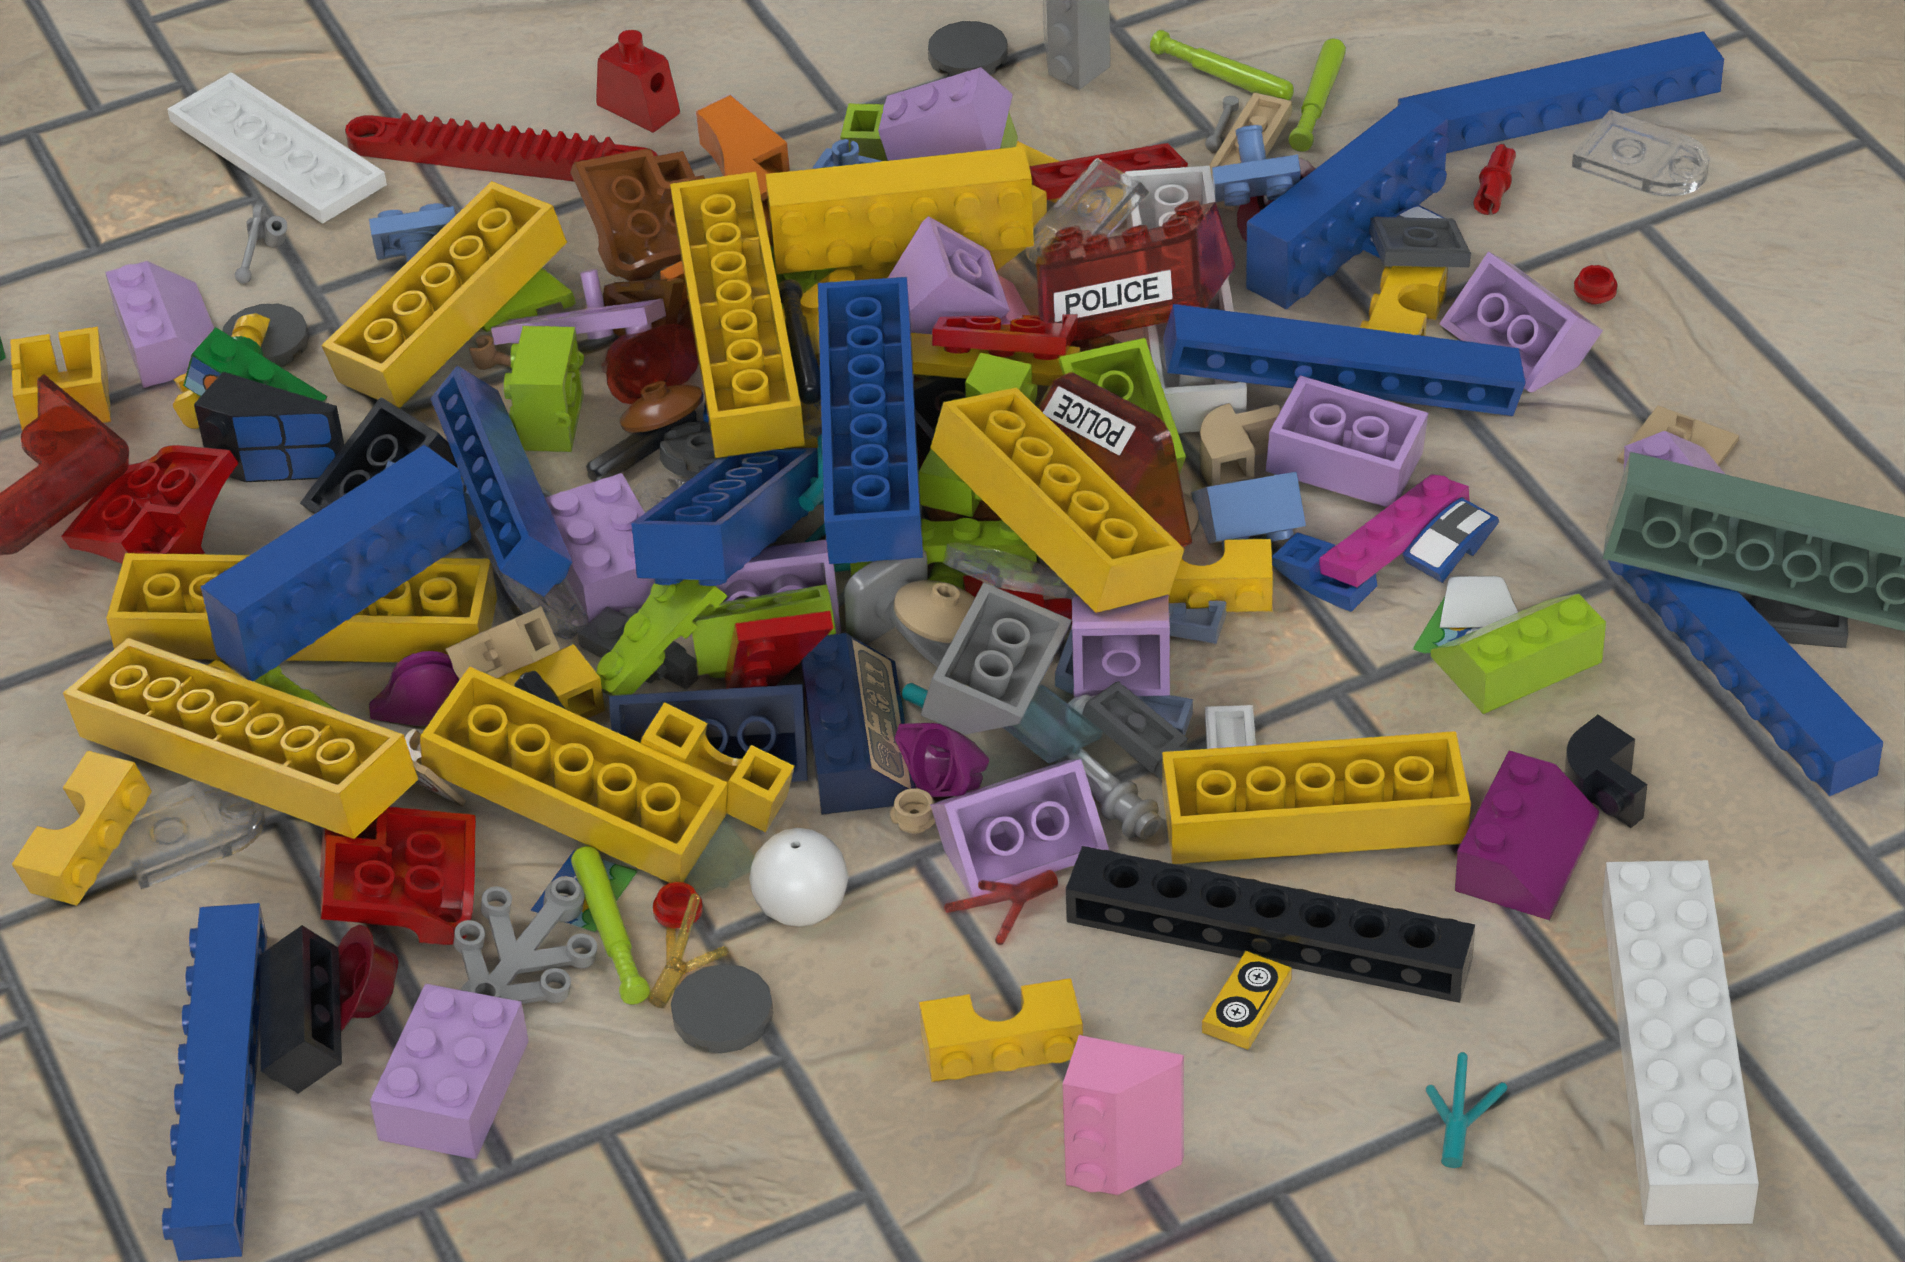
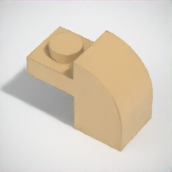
M1228 403L1214 409L1204 418L1200 428V469L1208 486L1254 479L1255 456L1267 453L1269 432L1281 411L1278 404L1236 414L1231 404Z
M542 606L446 648L452 661L454 672L459 679H461L469 666L499 678L561 650Z

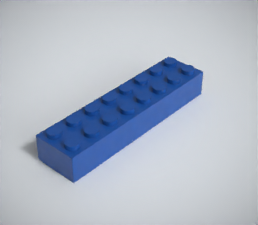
M907 277L818 283L824 524L829 564L923 558L911 318Z

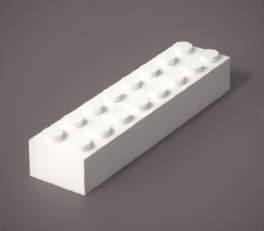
M1210 166L1125 171L1126 217L1135 277L1171 270L1172 299L1139 306L1143 337L1146 339L1178 434L1200 432L1204 418L1214 409L1230 403L1234 412L1239 414L1246 412L1247 387L1244 382L1167 373L1163 337L1173 304L1234 312Z
M1708 860L1606 862L1602 907L1644 1225L1753 1224L1759 1181Z

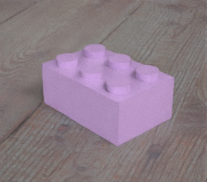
M1299 376L1269 432L1266 471L1277 475L1297 472L1298 481L1388 507L1401 497L1423 453L1428 413Z
M620 473L545 497L573 561L564 580L587 623L591 622L606 607L617 612L626 607L640 609L651 594V588L655 581L654 579L637 578L631 523L645 514L623 474Z
M425 984L370 1099L378 1140L477 1159L529 1042L522 1002Z

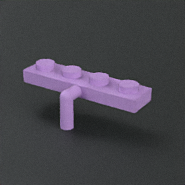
M597 269L580 272L587 309L510 319L492 327L491 332L494 345L511 343V346L512 344H519L522 326L575 327L576 334L587 333L588 339L611 336L614 334L613 329L625 328L626 334L642 333L652 329V322L666 316L663 299L605 307Z

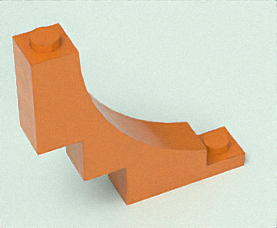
M729 95L696 111L699 142L715 160L723 176L756 172L771 247L765 174L790 171L787 142ZM682 261L660 271L661 279L681 278L685 280ZM686 283L684 284L680 310L688 302Z

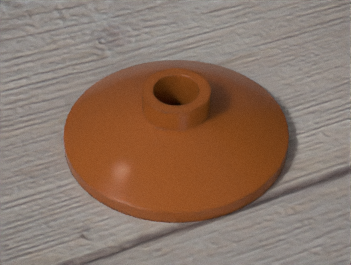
M664 381L655 382L641 390L642 397L629 406L621 415L619 422L622 429L626 432L638 433L655 430L674 423L690 414L702 403L704 394L701 388L695 385H673L667 387Z

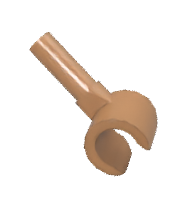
M488 335L476 337L475 340L478 348L470 347L469 351L473 363L478 369H490L496 364L511 367V356L496 351L492 337Z

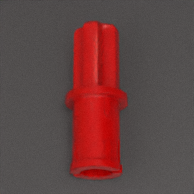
M1505 144L1496 146L1495 151L1491 154L1488 165L1481 170L1479 175L1480 187L1474 198L1473 205L1478 212L1484 215L1490 214L1492 204V213L1496 214L1499 211L1503 194L1510 188L1512 183V175L1510 173L1516 158V152L1513 148H1507Z

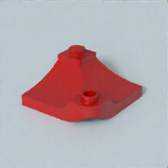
M182 445L165 446L153 457L140 463L128 465L113 474L105 483L113 478L117 479L93 496L61 537L70 549L93 553L121 564L123 563L125 553L205 554L201 544L209 515L222 487L238 465V461L230 450Z
M388 807L355 839L324 828L320 863V877L322 879L320 919L405 927L417 934L419 943L453 945L456 926L463 921L472 919L475 886L476 815ZM463 935L462 938L465 939L468 935Z

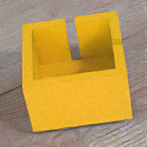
M98 326L58 332L67 371L59 372L50 334L10 340L11 365L13 369V399L23 435L48 433L55 430L111 422L108 368Z

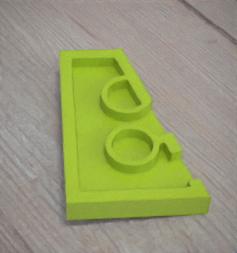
M683 579L682 582L672 585H658L654 582L651 594L638 613L634 614L627 621L624 633L611 652L604 655L598 663L596 673L601 679L602 692L609 696L633 694L664 663V650L680 636L687 639L698 628L693 620L709 603L717 608L728 596L716 586L700 585L699 580Z

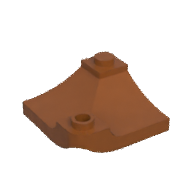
M648 148L574 162L570 173L597 230L599 239L598 252L609 274L621 281H635L650 278L659 269L682 261L670 184L705 179L704 175H694L684 151L653 156L651 149Z

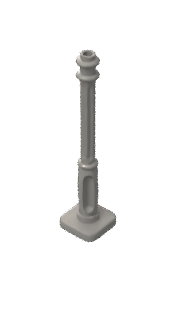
M924 550L923 558L873 561L849 579L844 592L846 632L864 644H868L896 627L916 650L938 668L951 643L933 641L914 633L901 623L894 611V599L901 587L914 581L927 580V555ZM1030 703L1021 723L1015 726L1056 763L1064 760L1081 759L1092 795L1102 804L1101 811L1103 817L1108 820L1118 819L1122 822V831L1126 837L1134 838L1138 836L1142 840L1152 837L1162 823V818L1158 815L1159 808L1157 802L1152 799L1142 800L1138 796V787L1132 781L1121 782Z

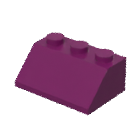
M1509 750L1457 851L1455 891L1550 921L1597 824L1599 811L1556 764Z

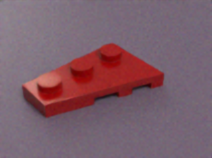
M1062 314V323H1045L1040 320L1039 315H1022V318L1010 321V324H1001V319L995 316H942L938 318L932 328V346L944 347V351L954 354L968 353L971 349L988 350V354L998 357H1009L1015 355V352L1033 353L1032 356L1036 359L1055 360L1059 358V355H1066L1077 333L1078 314Z
M831 611L735 623L725 672L727 689L776 686L834 629Z

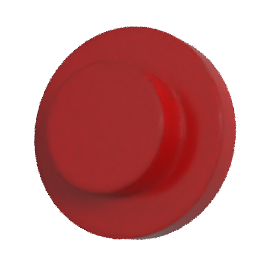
M1590 265L1583 268L1574 281V293L1576 296L1590 304H1601L1610 301L1617 294L1618 284L1613 272L1601 265Z
M672 882L663 886L658 891L657 897L653 902L655 919L658 923L668 928L688 927L694 924L703 912L700 895L691 885L684 882Z

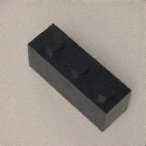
M303 925L259 955L261 1072L298 1094L342 1064L339 948Z

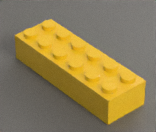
M1025 146L765 174L776 274L898 261L919 226L928 216L989 251L1034 246L1032 178Z
M491 181L321 345L337 381L377 400L382 397L396 407L401 408L567 244L553 205Z
M1017 387L943 402L930 448L1095 613L1169 595L1184 548Z
M470 666L420 736L421 763L439 778L579 842L594 847L603 853L669 883L685 881L726 816L728 782Z
M1456 731L1162 752V793L1172 864L1461 844L1469 829L1471 801Z

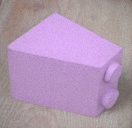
M929 216L921 223L888 277H907L911 333L932 334V328L938 318L942 316H995L1001 319L1010 311L989 250Z
M1073 591L1074 697H1080L1085 694L1090 696L1098 695L1118 681L1136 696L1170 695L1168 595L1095 613Z

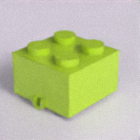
M522 326L519 344H512V373H505L504 397L505 399L512 400L509 416L524 451L572 452L584 396L580 366L583 365L585 359L584 355L578 351L575 327Z

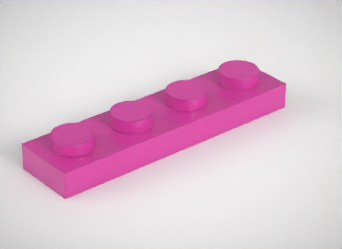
M1429 475L1319 558L1320 574L1358 587L1402 554L1417 535L1450 504L1461 497L1470 502L1469 486L1449 480L1445 476Z

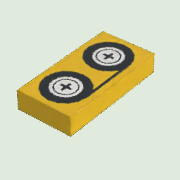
M1245 951L1203 1018L1202 1033L1249 1050L1292 980V968Z

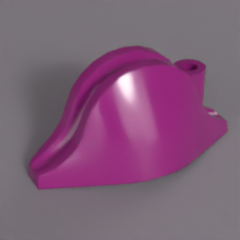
M424 651L409 655L398 662L392 670L386 687L369 703L370 719L414 726H428L460 680L454 672L449 655L442 652Z
M899 724L894 739L918 789L928 792L932 797L965 795L966 792L978 789L981 786L983 780L981 772L987 769L989 758L974 741L942 724Z

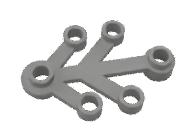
M562 876L550 882L545 890L542 909L517 941L509 917L512 903L510 892L498 886L486 889L482 894L481 913L489 920L500 962L489 975L481 952L485 938L483 926L473 920L459 923L455 928L453 943L455 949L462 954L468 981L462 986L461 990L521 1001L522 1004L544 1000L551 1003L564 1001L569 995L571 978L560 967L574 966L576 968H587L591 966L595 961L597 952L595 939L590 935L580 933L573 935L568 940L566 946L537 949L558 921L569 922L581 914L585 894L578 881L572 877ZM564 893V894H568V895H571V896L564 897V896H561V895H559V894ZM499 901L504 905L500 907H494L490 905L489 902ZM466 934L473 935L477 939L474 941L464 940L462 936ZM584 948L588 950L589 953L579 954L575 952L574 949ZM546 970L542 974L540 981L510 985L517 974ZM551 982L560 983L563 987L559 989H553L549 987L547 984Z

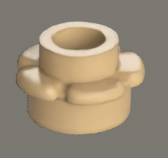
M907 789L899 793L895 798L894 807L890 811L891 821L894 824H899L900 830L907 833H921L931 828L936 823L930 804L935 803L932 796L922 789Z

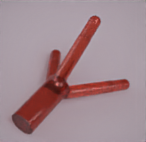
M1047 870L1016 885L981 880L978 882V888L994 893L946 903L944 910L950 913L1011 900L1013 904L995 938L997 945H1003L1025 902L1057 888L1058 879L1052 870Z

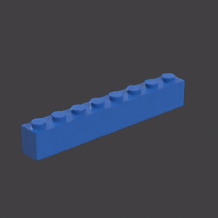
M1702 31L1399 98L1398 105L1408 98L1447 117L1449 144L1446 153H1451L1721 92L1724 58L1706 33Z
M1173 304L1163 337L1167 373L1292 389L1299 376H1304L1388 401L1514 416L1526 384L1519 348L1178 304Z
M457 365L430 399L500 572L545 597L554 585L560 584L565 579L573 561L499 391Z
M1608 560L1614 573L1621 575L1630 584L1638 598L1643 603H1647L1662 618L1666 628L1671 632H1675L1689 647L1692 655L1698 661H1702L1713 672L1720 685L1725 690H1729L1745 706L1749 716L1754 720H1758L1773 736L1778 747L1787 751L1802 767L1805 775L1811 781L1816 782L1829 797L1878 776L1883 741L1738 591Z
M260 903L199 907L198 928H191L189 932L191 957L195 958L194 966L186 967L185 979L187 994L191 996V1002L182 1007V1027L184 1035H187V1043L179 1044L178 1047L179 1071L184 1076L183 1083L175 1084L174 1088L176 1114L180 1115L179 1124H172L170 1129L171 1151L173 1156H176L175 1165L168 1166L166 1171L167 1193L169 1198H172L171 1208H164L162 1213L163 1236L165 1240H173L178 1261L241 1257L243 1254L260 1037L259 955L265 952L267 947V932Z

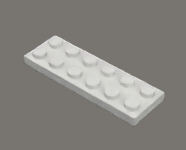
M232 72L167 109L171 123L322 224L387 185L384 171Z

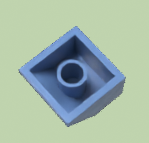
M1297 472L1209 486L1191 492L1192 500L1198 510L1199 520L1208 544L1221 541L1223 550L1224 540L1249 539V536L1266 534V538L1271 539V542L1285 540L1294 536L1293 529L1306 526Z

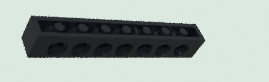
M1082 846L1066 886V920L1068 923L1241 958L1245 951L1289 966L1292 969L1458 1003L1461 1001L1473 960L1475 924L1361 902L1350 898L1346 899L1311 892L1305 889L1261 882L1256 879H1246L1211 872L1206 869L1166 863L1156 859L1116 853L1111 850Z

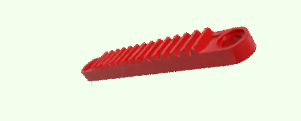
M403 113L400 119L364 115L352 119L345 128L348 148L359 156L573 182L575 181L570 171L574 162L648 149L645 147L614 144L612 139L607 136L603 142H599L594 135H590L586 141L581 138L579 133H574L572 139H569L563 131H559L556 137H552L547 129H543L541 135H536L530 127L527 128L525 133H521L513 125L509 131H505L501 124H496L494 129H489L485 122H481L479 127L476 128L469 120H465L463 126H459L453 118H450L447 124H443L440 118L434 116L432 122H428L423 115H418L416 120H412L408 113ZM365 134H375L370 137H359ZM651 149L653 156H658L657 153Z

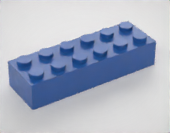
M1407 98L1248 220L1246 289L1284 309H1288L1300 298L1306 297L1315 286L1328 276L1334 275L1353 256L1359 255L1363 251L1361 249L1363 241L1370 235V218L1392 217L1410 206L1421 204L1433 193L1439 192L1447 178L1445 164L1446 150L1449 144L1447 137L1448 118Z
M423 445L202 585L201 591L216 655L247 680L255 681L470 540L471 533L460 470L429 447Z
M784 448L718 458L631 523L637 578L654 579L655 584L658 585L677 584L682 582L683 579L699 580V584L702 586H717L726 583L727 579L738 570L743 569L747 562L760 555L764 548L776 542L781 534L791 529L802 517L808 515L809 511L804 510L800 506L799 498L811 486V478H818V448Z

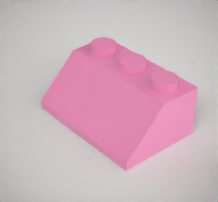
M1078 1036L1063 1081L1066 1185L1078 1187L1087 1192L1119 1195L1182 1164L1184 1158V1055L1087 1036Z

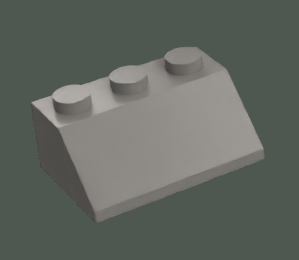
M1043 0L1044 45L1048 74L1080 90L1110 68L1109 0Z
M984 582L932 677L921 716L964 735L1020 724L1072 620Z

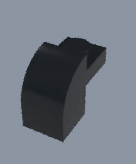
M1597 714L1571 736L1566 749L1564 774L1591 803L1599 806L1607 815L1615 817L1632 828L1644 818L1648 785L1631 774L1635 738Z

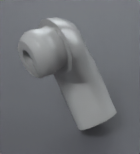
M266 214L265 220L261 222L257 240L264 238L265 244L269 247L282 245L287 233L286 220L280 216L270 217ZM249 218L246 222L248 237L251 231L253 218Z

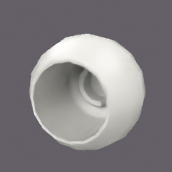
M794 828L783 830L773 835L756 852L749 880L755 901L767 916L785 925L803 927L814 925L824 920L841 905L849 876L842 852L832 840L811 829Z

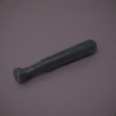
M788 279L780 282L778 289L786 316L785 325L799 398L801 402L811 405L821 400L820 369L810 336L807 318L803 315L801 308L802 286L796 280Z

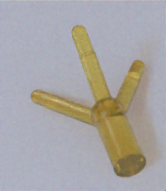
M696 893L690 896L677 941L676 928L666 927V965L647 997L648 1001L658 1008H665L684 974L728 954V948L722 946L687 962L682 960L700 901V896Z

